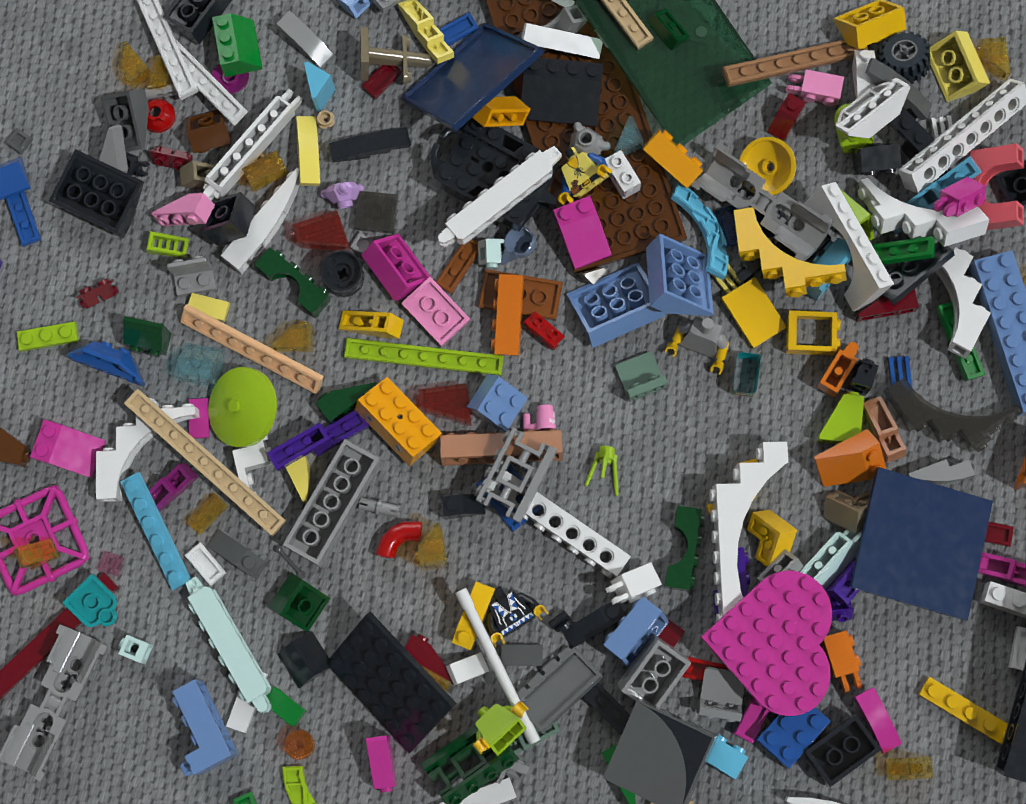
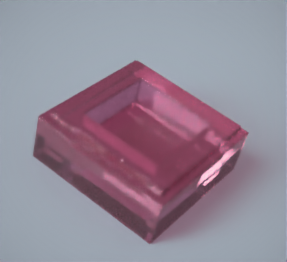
M104 551L98 571L119 577L125 557Z

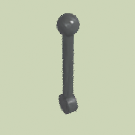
M276 546L275 552L282 555L298 573L299 578H305L306 573L301 571L283 552L282 546Z

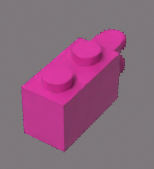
M966 177L940 191V198L934 203L933 209L936 212L943 210V215L946 217L952 215L959 217L984 203L986 186Z

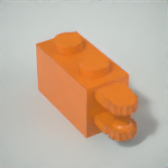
M851 341L844 350L840 349L816 388L833 398L835 397L858 360L854 357L859 349V345L856 342Z
M846 630L826 636L821 643L828 658L832 678L839 677L843 691L846 693L849 692L850 687L845 675L851 673L855 687L857 689L862 688L858 674L861 662L858 654H854L852 646H855L852 635L848 634Z

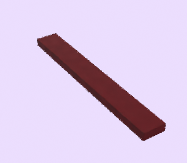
M106 573L99 577L113 593L119 589L117 584ZM68 608L0 670V700L50 654L59 636L56 631L60 624L74 630L82 624Z

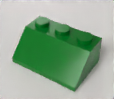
M232 13L212 17L220 65L225 77L262 70L254 20Z

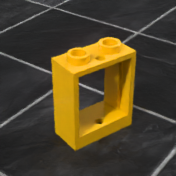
M788 311L786 319V354L834 356L837 350H840V338H837V331H840L841 320L837 319V312ZM797 319L830 320V346L796 345Z

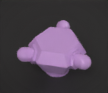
M355 182L337 183L328 186L327 190H322L320 195L322 198L329 199L333 204H337L338 209L353 207V201L357 199L358 194L363 192L364 186L362 184L357 185Z

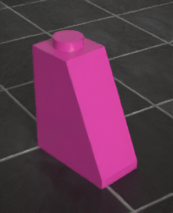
M391 736L366 738L374 789H379L380 793L390 792L392 787L397 786Z

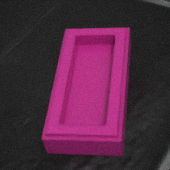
M209 398L189 399V404H193L199 409L200 417L189 419V434L194 439L210 438Z
M752 697L733 734L753 744L770 711L764 709Z

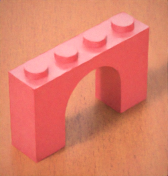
M1017 143L972 150L970 154L982 171L973 180L987 186L993 176L1000 172L1024 168V149ZM985 198L984 203L977 206L989 218L987 230L1024 225V206L1018 201L994 204L989 203Z

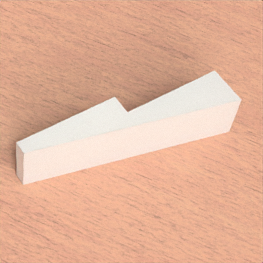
M529 23L524 24L522 34L523 40L539 47L596 59L600 58L603 39Z

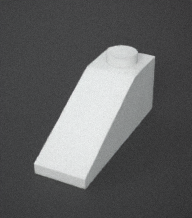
M873 50L854 51L852 76L856 99L870 88L876 86L865 73L869 60L875 58Z

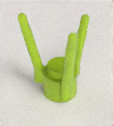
M600 446L599 452H595V459L584 484L586 487L589 485L598 461L602 464L600 476L602 479L605 477L607 465H611L612 462L615 496L619 495L618 456L615 455V448Z

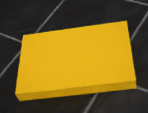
M756 277L721 298L752 349L787 328Z

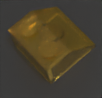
M440 522L434 524L418 545L419 552H415L416 563L424 571L448 567L443 527Z

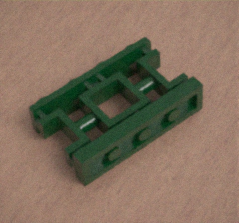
M474 725L422 762L421 766L433 783L440 778L445 782L447 787L439 792L445 804H460L462 800L477 792L480 787L494 780L498 774L512 767L519 760L511 746L509 745L499 756L488 763L486 757L494 751L491 748H487L481 755L473 746L477 741L476 732L478 731L477 726ZM477 753L482 762L465 773L460 764ZM453 764L456 769L446 775L444 770ZM461 776L464 781L453 787L451 782Z

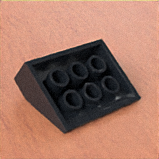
M539 57L524 70L521 101L531 108L526 120L574 125L575 122H580L582 126L597 127L604 64Z
M75 149L49 202L124 238L133 221L144 181Z

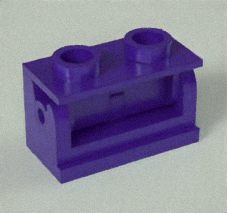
M851 561L825 590L827 595L838 606L844 603L848 605L859 592V590L849 588L855 561Z

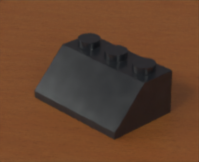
M175 0L163 15V19L186 38L200 44L214 26L212 17L222 15L232 0Z

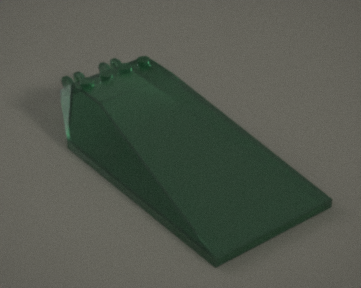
M573 0L663 131L666 130L673 136L672 141L676 145L680 143L684 146L772 84L771 80L767 78L727 87L721 71L723 67L756 59L715 0H626L654 37L651 42L639 50L634 47L600 0ZM663 9H667L690 36L688 40L674 50H670L648 24L652 15Z

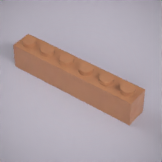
M527 430L523 432L525 435L521 441L522 444L538 451L543 442L557 449L553 461H563L562 430ZM490 431L485 434L469 432L464 435L448 433L440 436L442 466L494 464L496 461L493 459L498 448L502 450L505 444L503 438L506 433ZM514 437L503 462L506 461L508 455L519 459L523 450L514 446L517 437ZM543 451L540 458L530 454L526 462H542L546 452Z

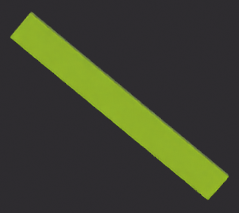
M347 338L344 354L345 359L485 375L493 374L497 376H502L504 356L352 338Z

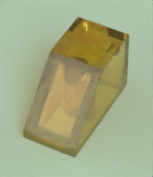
M1006 37L982 39L976 47V52L982 66L1000 80L1006 81L1011 74Z
M127 41L123 42L119 69L123 75L120 77L127 86L131 84L135 89L153 75Z
M306 321L292 324L272 343V349L277 352H314L315 328Z
M932 757L886 758L888 780L933 778Z

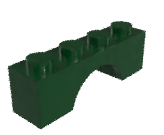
M269 247L254 264L255 267L270 281L279 278H289L296 281L300 287L298 303L316 318L331 301L328 297L329 292L322 286L318 288L314 285L315 281L308 274H301L299 272L300 268L294 262L288 263L284 259L286 256L280 250L276 249L274 251Z
M679 505L676 508L673 528L683 535L687 548L686 554L681 561L667 567L664 588L689 592L690 587L694 588L695 575H692L693 567L697 568L699 555H695L696 547H700L702 535H698L699 527H703L705 515H701L702 509Z

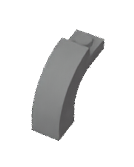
M576 4L564 7L554 20L543 27L576 34L588 19L580 5ZM520 32L517 37L522 39L523 32ZM541 47L543 52L550 50L548 48Z

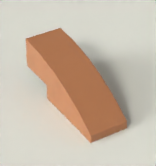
M880 396L864 402L863 408L875 438L880 442L886 463L906 457L907 449L898 434V427L883 398Z

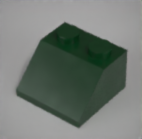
M124 316L123 344L129 348V351L134 353L145 351L153 357L166 356L172 333L164 324Z
M291 572L268 607L304 631L309 632L330 600V597Z

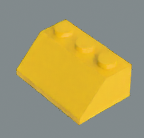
M876 0L833 18L845 42L856 49H864L869 44L881 42L884 38L893 36L895 33L899 34V32L906 29L904 7L886 0Z

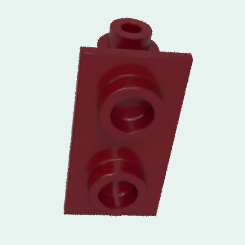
M162 146L154 147V150H150L152 164L180 170L181 167L193 159V155L189 152L176 150L175 154H172L173 149Z
M106 278L97 282L98 286L93 289L90 286L79 291L80 294L76 298H82V301H80L82 308L88 309L100 303L98 295H101L103 301L116 296L119 290L116 285L112 286L111 284L115 280L109 281Z

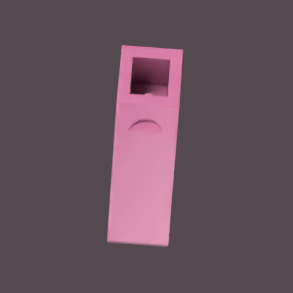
M192 193L153 211L152 215L162 226L206 224L215 204L204 193Z

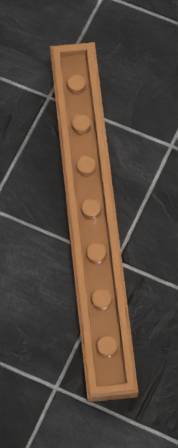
M845 40L725 66L721 71L727 87H732L853 59L855 50L869 49L868 46L864 49H856L848 45Z

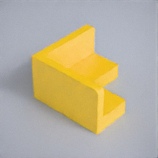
M771 510L753 512L747 528L750 533L760 539L755 558L766 567L784 549L788 552L791 551L797 533L796 528Z

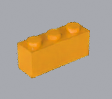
M516 96L494 97L473 118L484 127L524 125L531 108Z
M658 129L643 146V150L682 185L688 188L703 172L702 162L695 156L691 158L686 154L688 150L682 144L676 145L672 141L673 136L666 130L662 132Z

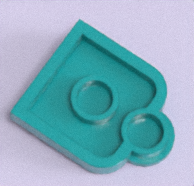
M93 573L62 602L87 627H95L98 624L111 626L117 620L115 607L118 600L116 595Z

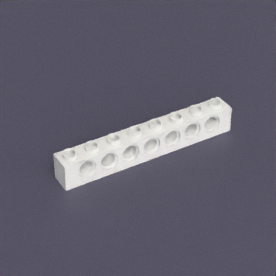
M1008 79L930 145L902 166L898 171L905 189L920 193L1004 122L1026 105L1025 83Z
M508 471L505 472L502 478L517 487H520L522 483L521 480ZM498 473L495 474L486 492L487 494L492 492L500 496L499 486L501 484L495 481ZM525 487L522 494L511 490L507 500L516 504L515 509H518L520 505L516 502V497L518 495H525L528 488ZM537 492L523 519L527 520L530 518L535 522L534 526L542 532L547 530L552 534L550 537L558 543L563 541L568 545L567 549L575 555H578V553L583 555L585 562L593 567L597 565L602 568L601 572L610 579L612 576L616 578L631 556ZM541 506L544 509V513L541 516H535L532 512L534 507ZM551 518H558L561 524L559 527L553 528L550 526L549 520ZM574 529L578 536L575 539L567 538V530ZM585 541L593 542L594 549L586 551L583 548V543ZM603 552L609 553L611 561L608 563L602 562L600 554Z

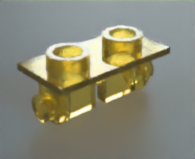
M157 55L153 58L154 66L149 74L148 90L161 89L167 86L169 73L162 57Z
M214 492L186 522L201 535L229 506Z

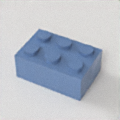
M642 597L632 605L631 612L621 618L617 629L607 635L604 646L612 656L629 668L652 634L658 636L669 621L659 608L645 597Z

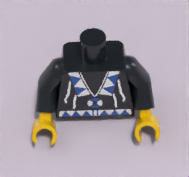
M501 586L495 588L493 597L496 603L490 606L491 610L487 614V629L494 648H496L495 643L501 640L505 644V637L536 617L541 621L540 614L546 612L548 615L547 609L540 605L533 597L522 592L516 594L513 591L506 595Z

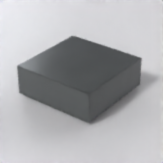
M16 128L5 143L22 155L33 139Z

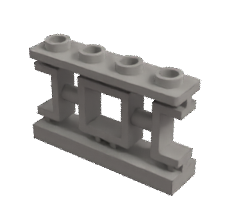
M513 427L511 431L508 430L503 438L505 444L502 450L498 448L493 458L496 461L493 467H488L484 475L486 481L483 486H478L474 496L477 497L476 502L488 507L492 498L509 506L505 516L521 524L557 453V449L542 442L539 450L536 451L521 443L525 434ZM514 437H517L514 446L523 450L519 459L508 455L506 461L503 462ZM543 451H545L546 454L534 477L531 476L534 467L526 464L529 455L532 454L540 458ZM510 462L528 470L520 487L502 479ZM498 473L495 481L504 486L500 496L489 492L487 498H484L495 474ZM524 488H528L516 513H513L516 504L507 500L511 490L522 494Z

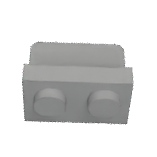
M712 667L705 668L699 702V715H703V717L708 719L722 718L728 722L741 721L744 687L729 670Z

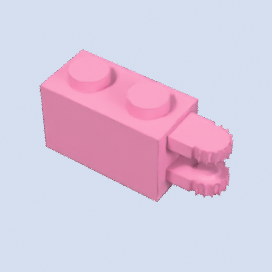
M807 69L804 76L798 74L788 75L787 79L790 82L802 85L801 87L788 85L785 88L786 92L799 95V98L806 102L818 101L823 102L826 106L838 105L844 81L843 76Z

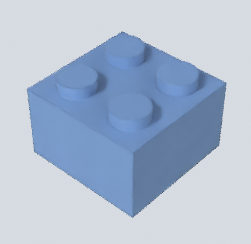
M488 374L467 408L496 429L507 432L528 398L501 377Z

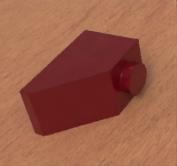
M789 93L779 108L767 133L785 141L803 112L806 102Z

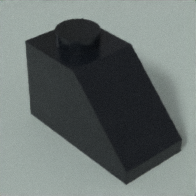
M475 494L442 496L443 513L446 520L486 514L485 506L476 502L477 497L474 496Z

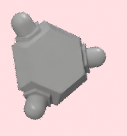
M580 122L574 123V133L571 134L570 148L575 147L578 154L581 152H593L599 155L602 150L607 151L611 148L610 143L604 141L601 135L589 127L585 128Z

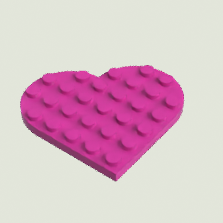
M781 571L769 575L700 637L750 695L764 709L774 714L784 716L804 714L815 708L822 701L828 690L830 665L825 652L819 644L829 632L832 622V607L824 588L807 574L798 571Z

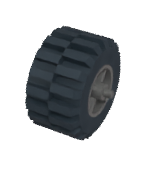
M905 31L901 32V34L895 33L892 38L888 37L886 43L881 45L880 62L893 69L911 84H914V81L919 82L921 76L925 77L931 64L930 48L927 40L924 37L921 38L920 34L914 35V32L911 31L909 33H905Z

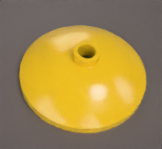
M758 138L748 144L740 156V161L747 165L748 169L766 180L763 189L772 195L783 192L791 184L795 176V155L789 145L778 138ZM770 164L774 165V169L772 171H770L769 169Z

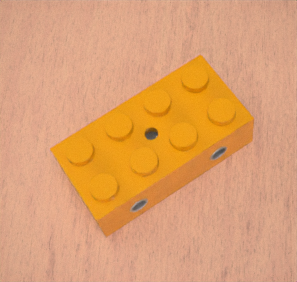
M388 377L357 401L355 411L408 466H411L439 442L442 432Z

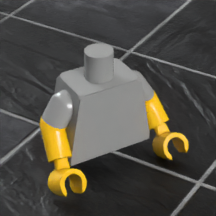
M695 317L692 321L681 323L672 337L673 341L668 342L666 345L665 354L668 349H673L672 357L676 355L678 350L677 344L680 343L683 347L713 359L717 358L710 368L711 372L714 371L715 367H718L720 375L725 368V364L722 361L726 358L729 342L725 335L722 334V326L714 323L710 318Z

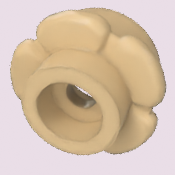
M327 110L320 111L316 117V123L319 124L320 128L327 129V127L334 125L335 116Z

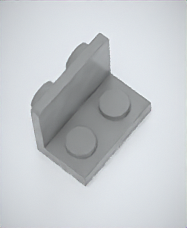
M195 256L192 260L184 261L179 259L167 264L168 270L175 278L178 297L191 295V293L199 294L217 290L214 268L207 258Z

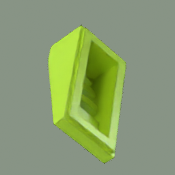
M150 231L146 253L186 258L189 238ZM155 240H159L158 247H154ZM163 241H167L165 249L162 248ZM171 241L175 242L173 250H169ZM179 242L182 243L181 252L177 251Z

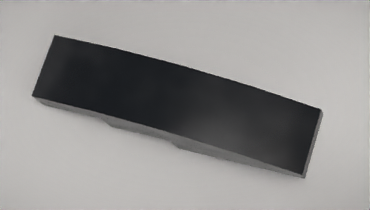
M407 127L342 139L329 143L328 147L332 162L335 163L367 159L371 155L390 153L394 149L409 148L411 141Z

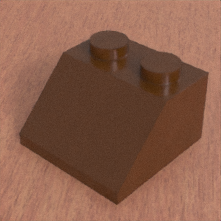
M218 109L186 117V133L193 153H205L212 148H224L231 144L227 119Z

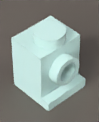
M484 239L478 241L479 265H486L488 269L498 268V264L501 263L503 251L501 244L504 243V239Z
M126 635L120 641L118 647L120 651L118 654L146 664L153 645ZM135 645L139 647L136 653L133 652Z

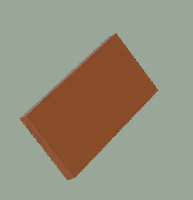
M485 269L478 308L493 310L494 299H498V291H495V279H499V274H519ZM523 275L522 315L530 317L536 311L544 319L556 321L563 282Z

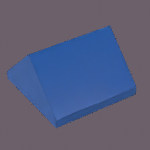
M22 157L0 164V200L31 189Z

